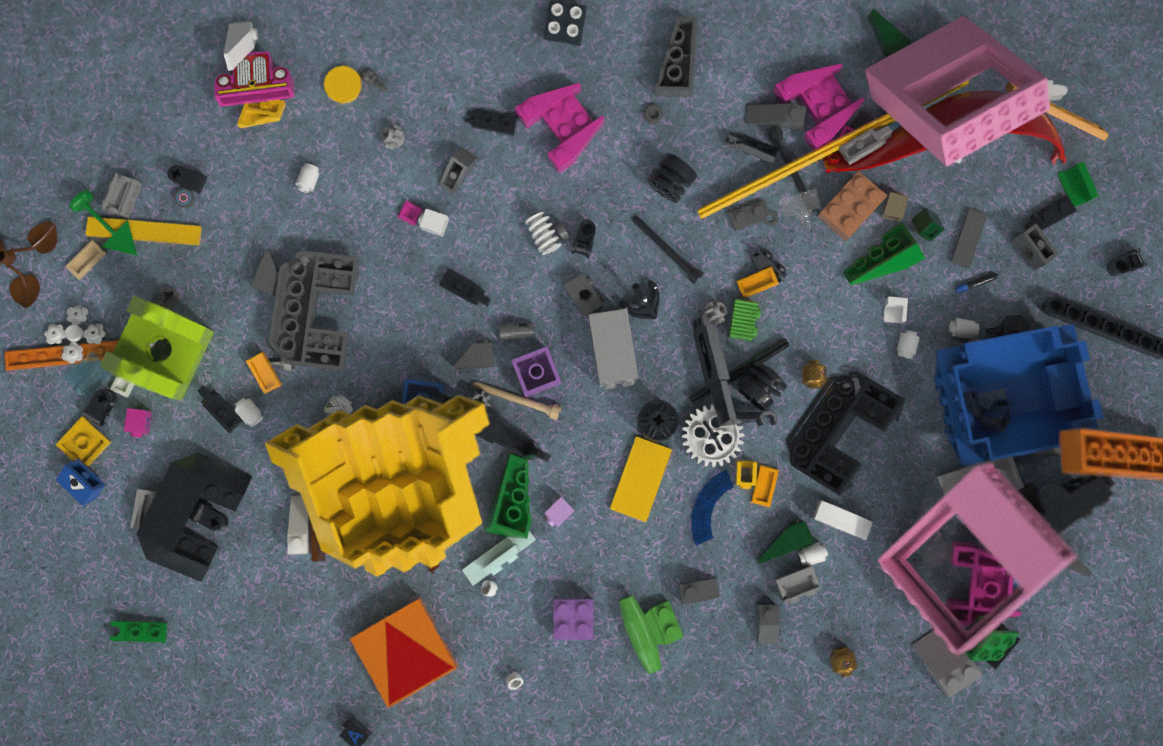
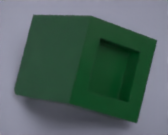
M926 207L912 219L917 233L930 242L945 230L938 215Z

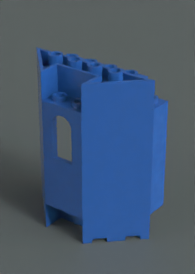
M1074 324L1061 327L1053 326L936 350L935 392L940 391L939 402L944 407L943 420L945 425H948V429H944V432L962 466L1061 447V431L1078 429L1099 431L1097 420L1103 419L1100 400L1091 399L1083 362L1090 360L1086 340L1078 342ZM1005 389L1007 400L1011 402L1009 414L1012 417V421L1003 432L982 428L981 421L977 420L967 410L963 393L976 391L979 394Z

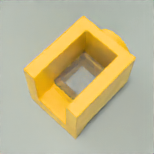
M736 460L735 484L740 485L739 488L751 489V486H756L757 462Z

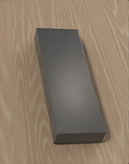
M968 209L951 263L970 268L987 214Z

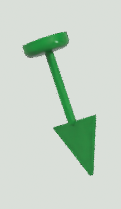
M89 190L80 192L72 199L69 208L73 212L87 209L112 234L101 247L138 256L128 220L115 231L89 206L94 197Z

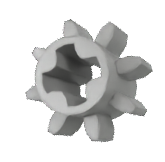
M396 125L386 127L381 134L385 147L393 150L394 147L402 146L405 140L404 132Z
M715 300L704 305L706 310L703 311V314L708 315L710 323L713 322V325H716L726 320L724 316L727 314V309L723 303H717Z
M485 390L480 395L477 391H474L475 396L469 397V399L474 401L483 397L482 401L485 402L484 408L492 406L488 403L491 396L486 397Z

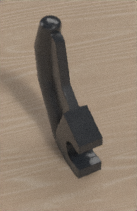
M976 391L964 392L963 398L967 410L977 420L982 421L983 414L987 409L979 404L980 400Z

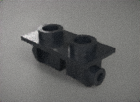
M761 248L757 250L759 255L755 253L751 257L752 263L760 271L765 267L772 266L780 283L782 281L780 277L785 278L787 276L785 273L787 271L781 263L776 264L772 259L773 255L767 249L763 250Z

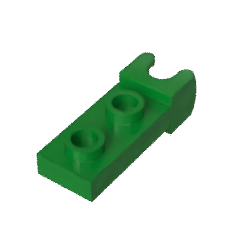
M113 620L111 622V626L118 627L120 633L111 636L110 641L166 643L168 623Z

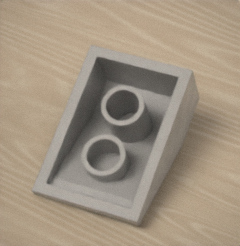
M934 630L911 645L944 695L952 697L983 676L965 652L956 655V653L950 651L946 641L938 636Z

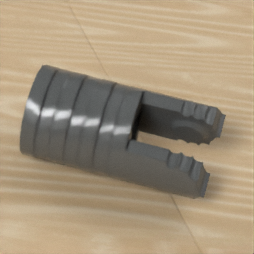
M533 322L499 323L501 340L526 338L534 334Z

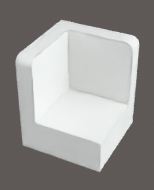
M887 297L884 307V322H906L908 298Z

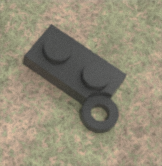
M765 200L729 213L735 231L760 222H764L767 226H774L778 222L777 214L773 211H768ZM769 215H772L774 217L773 222H769L767 220V217Z

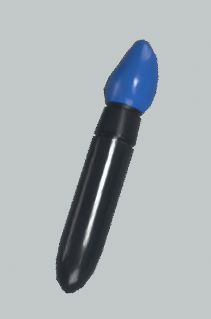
M992 273L968 283L960 284L955 288V292H966L968 289L994 281L999 275Z

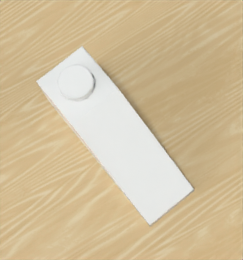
M252 21L229 24L224 49L228 71L233 70L255 47V41L258 40V32L256 28H253Z
M302 495L291 496L287 534L288 554L311 553L310 518Z

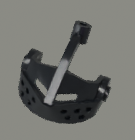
M652 280L648 281V286L654 294L650 302L647 301L641 292L640 285L634 283L632 289L635 293H638L645 306L631 308L626 300H621L620 306L622 309H627L628 314L632 317L656 319L660 297L655 282Z

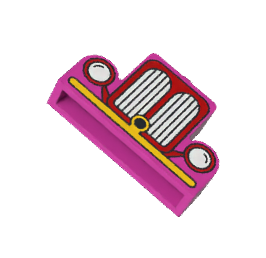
M268 51L250 52L233 69V76L221 74L216 77L214 82L215 98L220 107L295 98L294 82L289 70L285 67L274 68L273 59Z

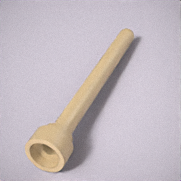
M477 381L473 383V388L477 390H485L486 393L545 412L551 419L558 420V414L562 408L560 405L550 404L548 406Z

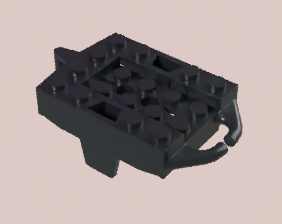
M1080 474L1062 485L1057 481H1052L1041 490L1032 483H1028L1018 493L1052 530L1061 537L1060 533L1082 517L1087 518L1094 513L1093 509L1098 505L1101 507L1110 501L1109 497L1114 494L1110 488L1115 482L1110 476Z

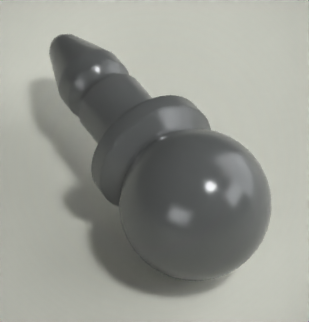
M365 69L362 72L361 77L365 83L371 87L376 86L380 91L388 92L386 85L380 81V77L374 70Z

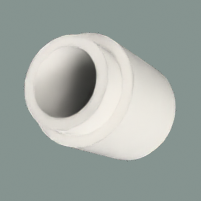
M308 163L301 167L295 183L299 191L309 193V191L314 190L319 177L318 167Z
M955 318L954 321L950 322L949 332H952L951 335L953 337L969 340L972 338L976 339L979 333V324L972 320Z
M906 330L905 333L900 334L896 350L898 351L897 356L912 359L913 355H916L920 337L916 336L917 332Z
M243 398L235 404L236 408L234 411L246 425L249 424L250 427H253L263 419L262 412L250 398L246 400Z
M820 542L805 546L802 550L798 551L802 566H811L826 561L825 557L828 556L825 545H821Z

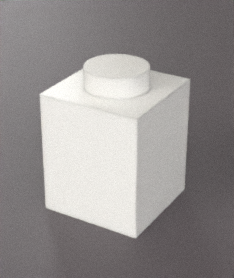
M425 209V212L421 213L418 224H420L421 230L443 237L449 218L447 215Z

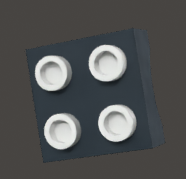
M550 0L543 35L544 40L581 46L587 6Z

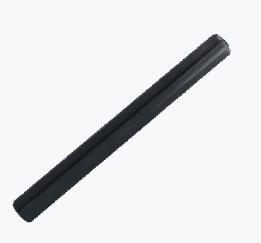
M782 338L728 372L730 379L727 380V384L748 373L749 369H754L753 364L756 361L764 363L788 348V341ZM705 386L691 395L689 399L693 405H696L711 396V390Z

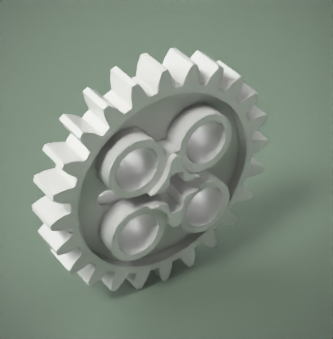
M711 405L710 410L703 406V412L696 409L697 416L690 414L689 416L692 421L685 420L688 427L682 428L683 431L687 432V434L681 436V438L687 439L682 444L683 446H689L686 453L692 451L691 459L698 457L697 463L699 464L703 460L705 467L709 462H711L712 467H715L716 462L723 466V460L730 463L729 456L736 458L734 451L740 452L741 449L737 446L744 444V442L739 440L740 437L745 436L739 433L743 426H737L736 424L714 428L711 425L712 418H718L714 406ZM703 421L707 422L712 433H717L716 440L721 445L722 451L718 449L714 439L710 440L708 438L710 432L704 426ZM702 428L705 432L704 437H696L695 429ZM723 434H728L731 437L730 444L722 443L721 437ZM707 444H711L715 448L712 455L705 452Z

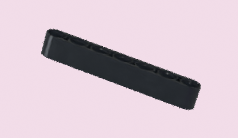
M1053 297L1043 304V312L1052 318L1070 325L1074 324L1077 328L1155 359H1163V354L1159 351V347H1163V338L1060 297ZM1051 302L1056 305V311L1051 309ZM1069 310L1074 312V318L1069 316ZM1087 317L1092 319V325L1087 323ZM1105 324L1110 327L1109 333L1105 330ZM1124 331L1128 334L1127 340L1123 337ZM1142 338L1146 341V347L1141 344Z

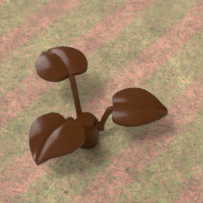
M44 222L33 227L27 237L28 242L32 244L30 247L11 248L8 250L5 249V245L0 239V265L5 264L7 268H10L20 276V278H16L11 282L9 291L12 299L23 306V308H29L37 300L40 293V283L34 275L28 274L24 277L23 273L12 266L16 260L15 252L29 251L35 248L41 254L53 251L58 241L55 223Z

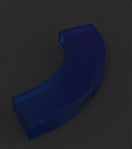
M727 470L720 472L709 480L696 498L691 516L692 535L696 546L714 538L711 530L713 508L725 492L734 488Z

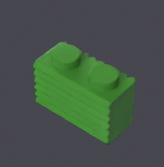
M735 299L728 338L751 342L753 338L757 337L758 327L755 326L756 319L760 318L761 308H758V302Z

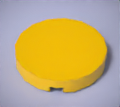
M339 66L330 70L326 75L324 88L330 99L344 104L350 103L358 97L362 88V82L354 69L347 66Z

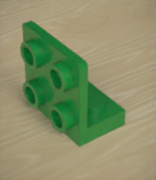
M979 616V618H978V619L975 621V623L970 627V629H971L977 622H979L984 616ZM994 629L972 649L965 651L971 661H997L1004 656L1006 649L1015 643L1019 633L1017 631H997Z

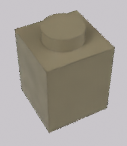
M890 192L886 197L881 217L900 222L903 219L909 197L904 196L902 192Z

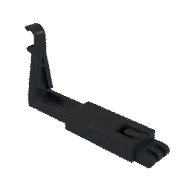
M702 314L692 322L693 336L706 388L711 390L719 425L728 426L756 422L760 427L765 423L763 419L765 417L770 419L772 426L777 424V416L771 411L735 413L727 380L730 378L716 325H710L707 314Z
M438 391L437 396L443 398L441 402L434 399V401L444 404L454 398V396L451 395L449 397ZM487 413L489 425L474 434L491 444L495 442L528 460L540 458L548 462L551 456L542 451L539 443L504 426V422Z

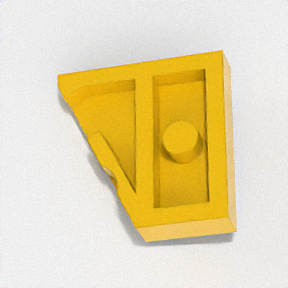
M269 100L245 103L237 123L238 127L245 128L280 121L286 106L285 101Z

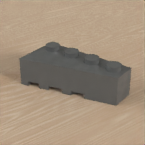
M697 17L677 18L671 42L654 89L656 96L694 97L698 32Z

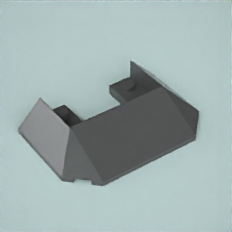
M301 250L294 258L280 266L269 343L285 364L339 371L344 370L349 355L346 352L349 333L314 329L319 292L354 296L356 280L359 279V257Z

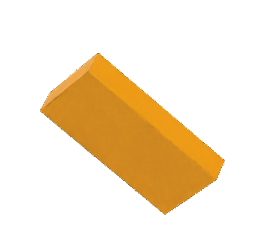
M772 266L736 281L743 299L779 285Z
M264 351L246 360L264 394L282 385Z
M759 466L751 503L770 507L778 477V469Z

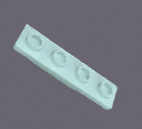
M530 531L527 539L506 537L462 571L474 586L490 573L494 576L503 569L501 565L505 562L510 564L518 558L517 553L536 539Z

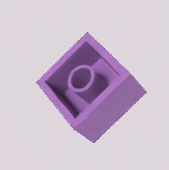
M548 347L511 360L526 398L562 384Z
M554 598V640H593V598Z

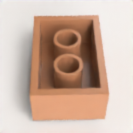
M858 171L817 217L844 241H847L887 195Z

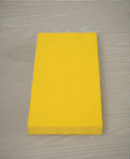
M636 436L610 509L646 522L672 449Z

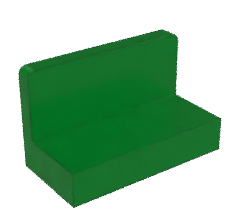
M1084 162L1058 173L1064 191L1074 207L1099 197Z

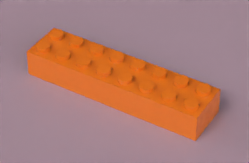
M1084 429L1060 432L1063 473L1163 481V438Z

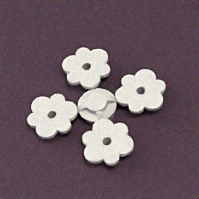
M80 305L67 310L69 315L67 321L72 322L73 325L69 326L66 331L63 330L61 324H50L48 331L44 333L49 344H54L55 342L59 344L65 337L71 341L69 346L63 348L64 353L61 356L64 361H68L71 364L83 358L81 353L83 347L78 346L76 343L82 336L87 339L89 344H100L102 337L106 335L101 324H96L95 326L91 324L83 332L79 325L87 320L88 310L85 307L81 308Z

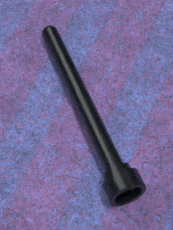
M779 127L767 133V136L773 144H776L785 164L792 162V159L782 141L784 139L782 136L783 132ZM796 171L791 176L808 211L814 212L815 206L798 171Z
M638 216L633 217V223L688 273V280L695 284L704 275L699 268H692Z

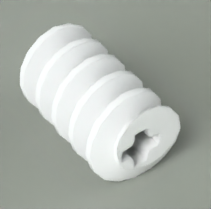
M540 212L529 217L525 222L526 225H531L528 229L530 232H534L532 238L537 239L535 245L539 246L538 251L544 252L542 255H546L557 250L562 244H555L559 237H552V234L556 231L549 230V228L553 224L546 223L549 216H543L544 212Z

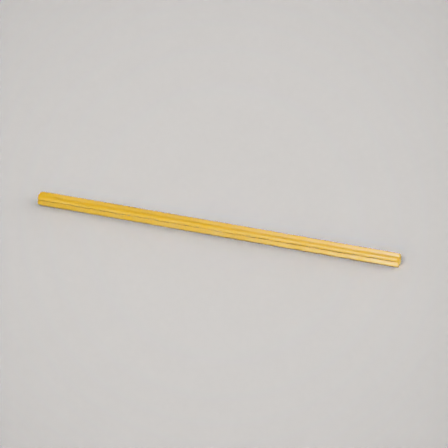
M969 80L945 92L944 94L934 98L933 100L925 103L921 107H924L966 86L969 83ZM887 113L698 208L697 213L700 218H705L839 150L841 146L870 129L879 130L896 120Z

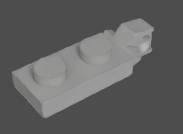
M888 125L880 130L870 129L841 146L839 151L847 163L851 165L883 146L886 140L892 137V130Z

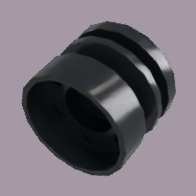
M665 153L658 163L662 170L654 168L652 170L653 174H649L646 180L659 195L671 202L678 203L681 199L680 196L685 194L682 186L690 187L696 180L697 174L679 157L671 153Z
M756 361L753 364L755 370H748L753 379L751 380L744 376L735 385V388L748 401L753 397L751 403L761 411L767 412L774 404L770 394L780 397L781 392L779 390L785 391L787 385L773 369Z
M654 400L647 403L641 409L637 418V427L640 434L651 442L668 440L676 432L679 425V416L676 409L670 403L663 400ZM657 416H660V419L663 421L659 426L653 421Z

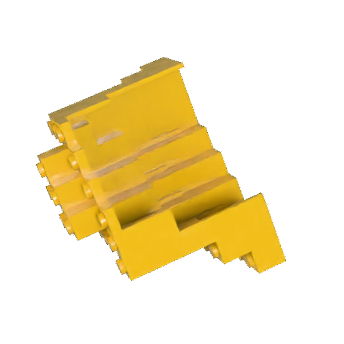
M460 395L455 396L444 404L422 396H417L406 404L392 400L378 409L365 405L351 414L338 410L309 428L296 424L265 442L271 462L283 468L289 487L301 493L321 551L355 569L364 564L365 570L376 577L384 574L392 566L402 572L410 570L418 562L432 568L446 558L444 551L482 524L465 464L480 455L474 434L489 425L483 403Z

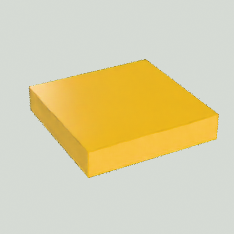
M82 416L56 443V446L72 461L79 458L89 467L111 441Z

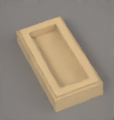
M91 240L65 267L80 280L107 253L94 240Z

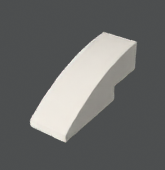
M824 501L818 502L812 518L864 540L867 539L873 523Z

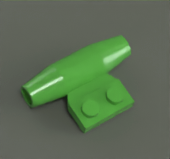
M633 595L619 599L623 624L635 654L648 674L662 669L657 644L667 645L683 638L670 602L667 600L655 605L644 614Z

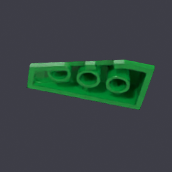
M903 222L881 236L884 241L878 247L872 245L869 248L870 253L866 258L859 257L843 272L851 286L908 269L925 259L918 243Z
M509 454L488 513L484 531L501 537L527 539L532 521L529 507L531 500L528 492V460Z

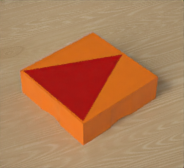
M422 598L350 638L387 708L392 707L459 667L447 643L438 633L435 622Z

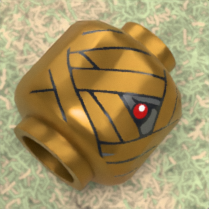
M810 360L807 365L802 366V383L807 385V388H822V385L826 384L827 369L825 365L820 364L819 360Z
M847 646L833 649V653L830 654L833 672L840 674L841 677L853 675L852 671L857 669L854 651L848 649Z

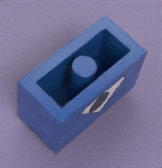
M79 458L66 464L56 478V481L82 506L94 501L106 485Z

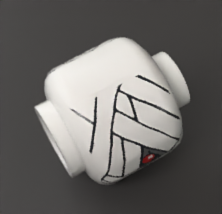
M340 394L338 397L332 396L324 407V412L327 414L326 417L338 410L350 414L353 410L352 402Z

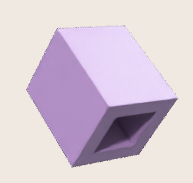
M560 497L545 512L547 516L545 520L552 527L554 525L559 527L574 510Z

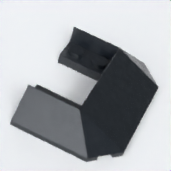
M857 371L840 377H830L786 440L791 466L840 496L854 486L851 481L862 464L835 447L855 417L885 433L893 420L898 422L905 398Z
M195 453L171 462L136 533L146 560L202 582L218 546L183 532V529L199 497L236 512L252 476L201 453Z

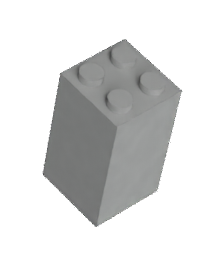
M627 309L590 314L589 325L599 386L604 387V390L615 388L616 384L623 383V387L634 385L635 381L638 380V371Z

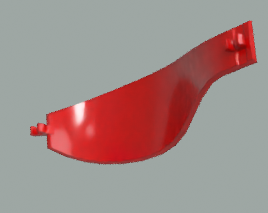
M994 90L968 91L947 97L927 107L925 110L944 127H948L1007 93ZM1045 112L1008 132L1010 134L1030 135L1050 141L1054 147V152L1050 156L1052 164H1055L1058 158L1062 164L1066 163L1067 158L1062 139ZM900 125L892 131V137L887 139L883 146L851 165L847 163L840 151H835L823 157L822 160L826 173L836 171V173L840 171H859L888 164L928 149Z

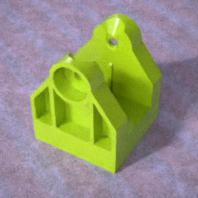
M133 295L126 310L132 313L114 352L106 351L99 367L132 384L171 399L182 401L214 331ZM167 338V342L171 346V355L164 360L155 362V358L150 352V344Z

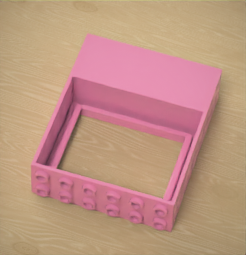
M964 15L865 69L873 101L945 166L954 163L1050 109L1047 78ZM991 67L1017 87V89L948 127H944L921 107Z
M992 463L976 466L877 561L881 564V569L892 577L894 584L907 595L908 601L919 609L920 615L930 622L934 632L946 641L950 651L959 655L978 644L1077 556ZM954 514L961 518L1020 585L968 631L906 560Z

